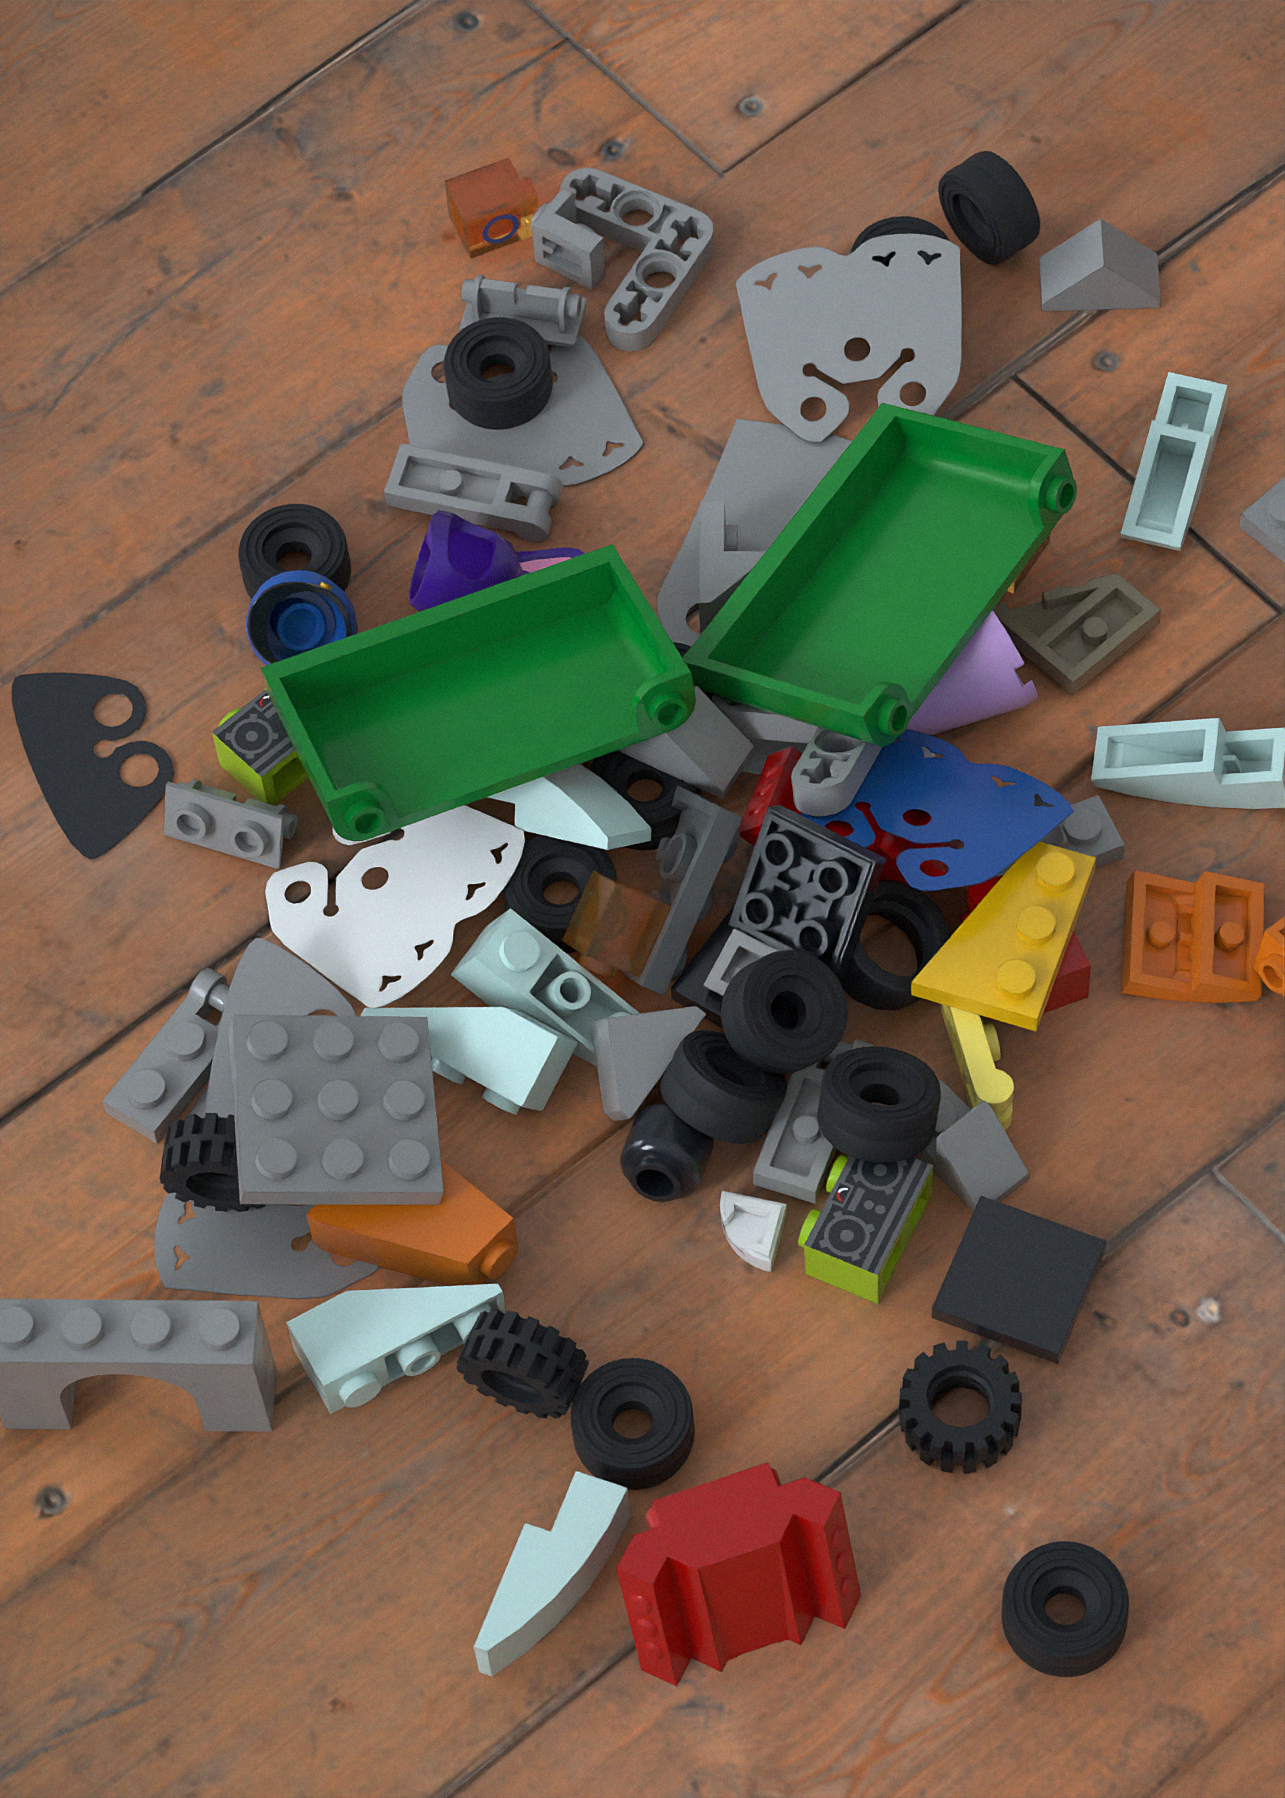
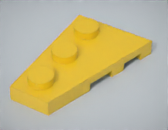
M1039 841L1015 861L911 982V995L1037 1031L1093 878L1096 857Z

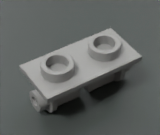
M478 274L475 280L465 279L463 283L462 302L467 303L460 325V331L466 326L482 319L506 317L520 320L533 327L542 336L546 344L575 348L588 301L587 298H583L581 295L572 294L570 287H563L561 290L527 285V289L517 288L516 283L486 279L485 275Z
M192 779L189 783L182 781L178 784L167 782L165 790V836L276 869L281 867L283 838L291 839L293 837L298 822L297 815L290 814L286 805L279 804L274 806L251 798H247L243 804L236 801L237 794L203 785L197 779Z

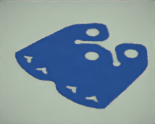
M906 729L902 735L896 738L900 740L899 742H892L882 747L852 802L846 809L827 816H812L802 812L801 816L823 827L831 821L847 822L853 827V832L845 838L866 848L874 842L876 836L863 812L855 808V804L862 801L871 805L869 810L881 830L915 844L950 842L951 840L962 841L964 847L961 849H953L951 847L907 849L897 857L896 865L911 887L922 891H937L983 883L996 876L1036 845L1074 811L1070 803L1060 793L1026 773L1005 765L971 763L954 745L928 734ZM922 747H926L931 753L942 755L943 758H924ZM991 777H997L1003 782H1013L1015 785H1006L999 788ZM1033 795H1039L1044 803L1051 804L1053 807L1034 806L1035 798ZM919 809L929 813L931 821L923 826H914L905 822L903 814L908 810ZM926 860H939L948 866L949 871L943 876L932 877L924 874L920 870V865Z

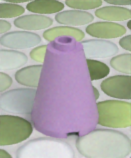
M993 610L910 719L906 729L931 736L1026 707L1038 699L1033 681L1031 680L1023 684L1015 670L1024 665V662Z

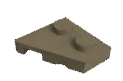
M1117 573L1088 580L1085 585L1070 588L1065 586L1042 592L1041 602L1010 610L1007 603L1004 602L997 604L993 608L994 613L1007 631L1015 647L1071 695H1074L1160 624L1161 615L1160 608Z

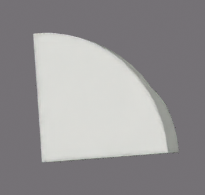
M722 1191L720 1199L721 1223L728 1243L747 1263L761 1270L772 1272L787 1216L786 1204Z

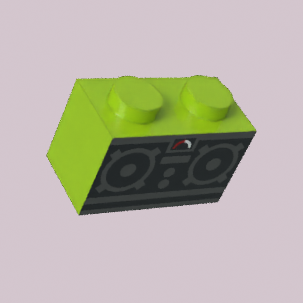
M266 688L243 708H236L230 711L221 720L218 728L212 732L220 766L258 801L275 805L309 778L270 700Z
M841 1154L835 1161L829 1174L826 1191L830 1192V1195L822 1211L816 1209L810 1211L799 1235L798 1245L804 1248L805 1274L878 1304L932 1197L933 1165L914 1157L885 1163L865 1161Z

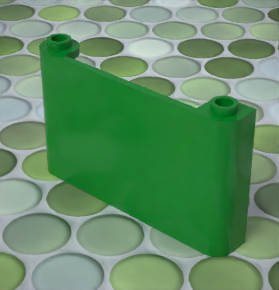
M882 403L684 655L683 660L691 671L693 685L698 686L701 691L880 747L891 744L904 733L910 719L1061 517L1072 508L1077 495V484L1073 478L1065 449Z
M613 544L261 667L270 700L334 830L340 837L349 841H364L672 731L688 720L696 704L691 671Z

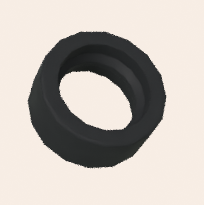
M879 880L868 915H879L894 922L908 935L915 948L918 964L917 970L909 977L897 976L883 970L868 956L859 938L847 975L838 980L843 990L857 1002L876 1010H900L921 999L911 995V982L951 937V930L940 908L921 890L900 881Z

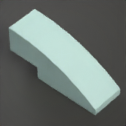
M1168 372L1155 421L1152 420L1121 530V538L1181 551L1204 485L1228 403L1227 385Z
M1220 718L1098 727L1091 780L1095 787L1170 803L1218 808H1285V727L1226 732Z
M581 764L488 796V798L514 803L515 827L527 832L606 850L651 841V827L636 810L602 778Z
M576 1471L551 1532L527 1523L524 1524L474 1645L480 1673L494 1676L528 1652L563 1620L588 1591L612 1555L631 1516L628 1488Z

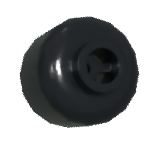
M667 1103L648 1106L635 1117L620 1156L622 1173L637 1193L652 1201L667 1202L688 1197L698 1189L714 1148V1138L684 1122L672 1111Z

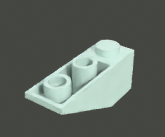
M511 908L484 928L450 974L490 1007H506L525 1012L574 1039L578 1044L572 1054L596 1067L591 1022L611 1017L641 1014Z
M506 1007L364 1008L360 1015L427 1017L431 1057H433L431 1060L432 1070L458 1084H463L466 1077L471 1078L486 1087L482 1095L483 1099L517 1115L520 1107L543 1111L578 1044L574 1039L525 1012Z
M498 1284L345 1291L286 1323L294 1352L330 1414L345 1406L354 1408L369 1402L380 1392L381 1387L405 1374L407 1376H416L426 1372L439 1361L441 1355L466 1342L481 1312L485 1310L489 1313L490 1309H499L506 1314L503 1291Z

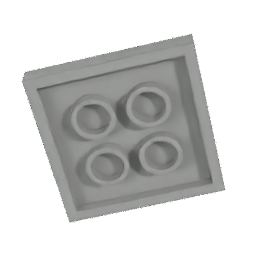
M231 1015L228 1032L240 1204H440L444 1190L427 1017Z

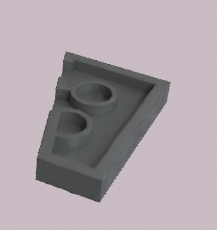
M678 785L671 804L672 807L682 811L676 832L671 839L668 837L661 838L655 861L660 863L661 882L658 890L648 893L642 901L621 973L639 985L662 995L665 994L670 981L676 980L685 966L688 954L686 944L696 922L702 921L711 907L714 895L713 883L721 865L730 860L738 846L740 837L738 827L743 818L713 801Z

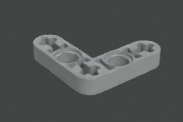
M593 168L574 170L563 179L560 190L566 188L575 193L577 223L590 227L601 236L642 252L607 302L604 310L606 337L609 342L616 348L624 351L642 350L655 341L711 259L714 252L713 223L706 214L601 170ZM590 193L597 194V197L589 195ZM577 197L583 198L584 201L577 200ZM633 210L647 211L653 216L648 223L640 226L628 225L622 220L626 213ZM690 235H697L698 239L690 237ZM678 238L681 240H686V242L680 249L681 258L677 256L679 251ZM663 271L675 277V281L664 288L650 287L644 282L645 278L654 272ZM638 301L642 304L641 322L633 320L639 311ZM621 321L630 322L628 326L621 325Z
M716 695L712 697V702L748 739L808 744L791 775L794 804L797 810L807 815L827 816L846 809L852 802L882 747Z

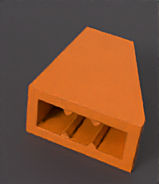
M442 1159L441 1169L444 1193L439 1205L315 1204L306 1213L313 1243L321 1250L447 1286L481 1285L487 1278L491 1280L498 1278L509 1268L518 1248L514 1218Z

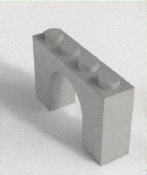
M0 1299V1418L5 1429H72L76 1381L98 1375L124 1374L162 1380L188 1392L197 1404L205 1431L272 1432L277 1368L258 1301Z

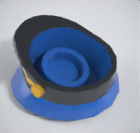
M305 570L283 572L263 583L252 598L246 616V633L249 643L256 656L266 666L355 635L358 630L354 606L345 592L330 579L318 573Z

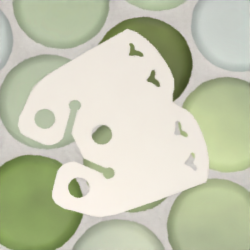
M465 805L402 827L401 829L405 832L403 838L397 841L389 840L361 849L336 877L335 905L338 906L339 911L332 917H328L323 913L324 908L328 905V871L323 865L317 862H305L272 874L267 881L265 890L272 931L286 947L368 1008L383 1007L403 997L425 980L450 952L456 923L485 910L502 892L521 859L525 843L524 830ZM333 828L335 839L342 844L354 845L364 842L346 840L340 837ZM388 832V833H385V834H382V835H380V836H377V837H381V836H384V835H387V834H390V833H391V832ZM508 843V846L501 852V862L496 864L491 850ZM382 867L388 871V880L381 888L370 890L363 886L362 877L369 869ZM305 881L310 884L311 894L305 901L292 904L285 899V891L292 883ZM486 883L485 886L475 890L470 900H466L468 884ZM433 940V944L423 951V958L417 960L418 954L415 946ZM383 976H401L400 980L388 983L385 990L379 991L382 986Z

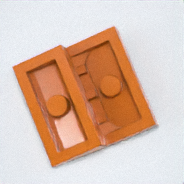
M1134 870L1126 881L1121 993L1170 1001L1205 1003L1257 1001L1262 992V978L1253 969V965L1263 938L1265 883L1203 871L1194 883Z

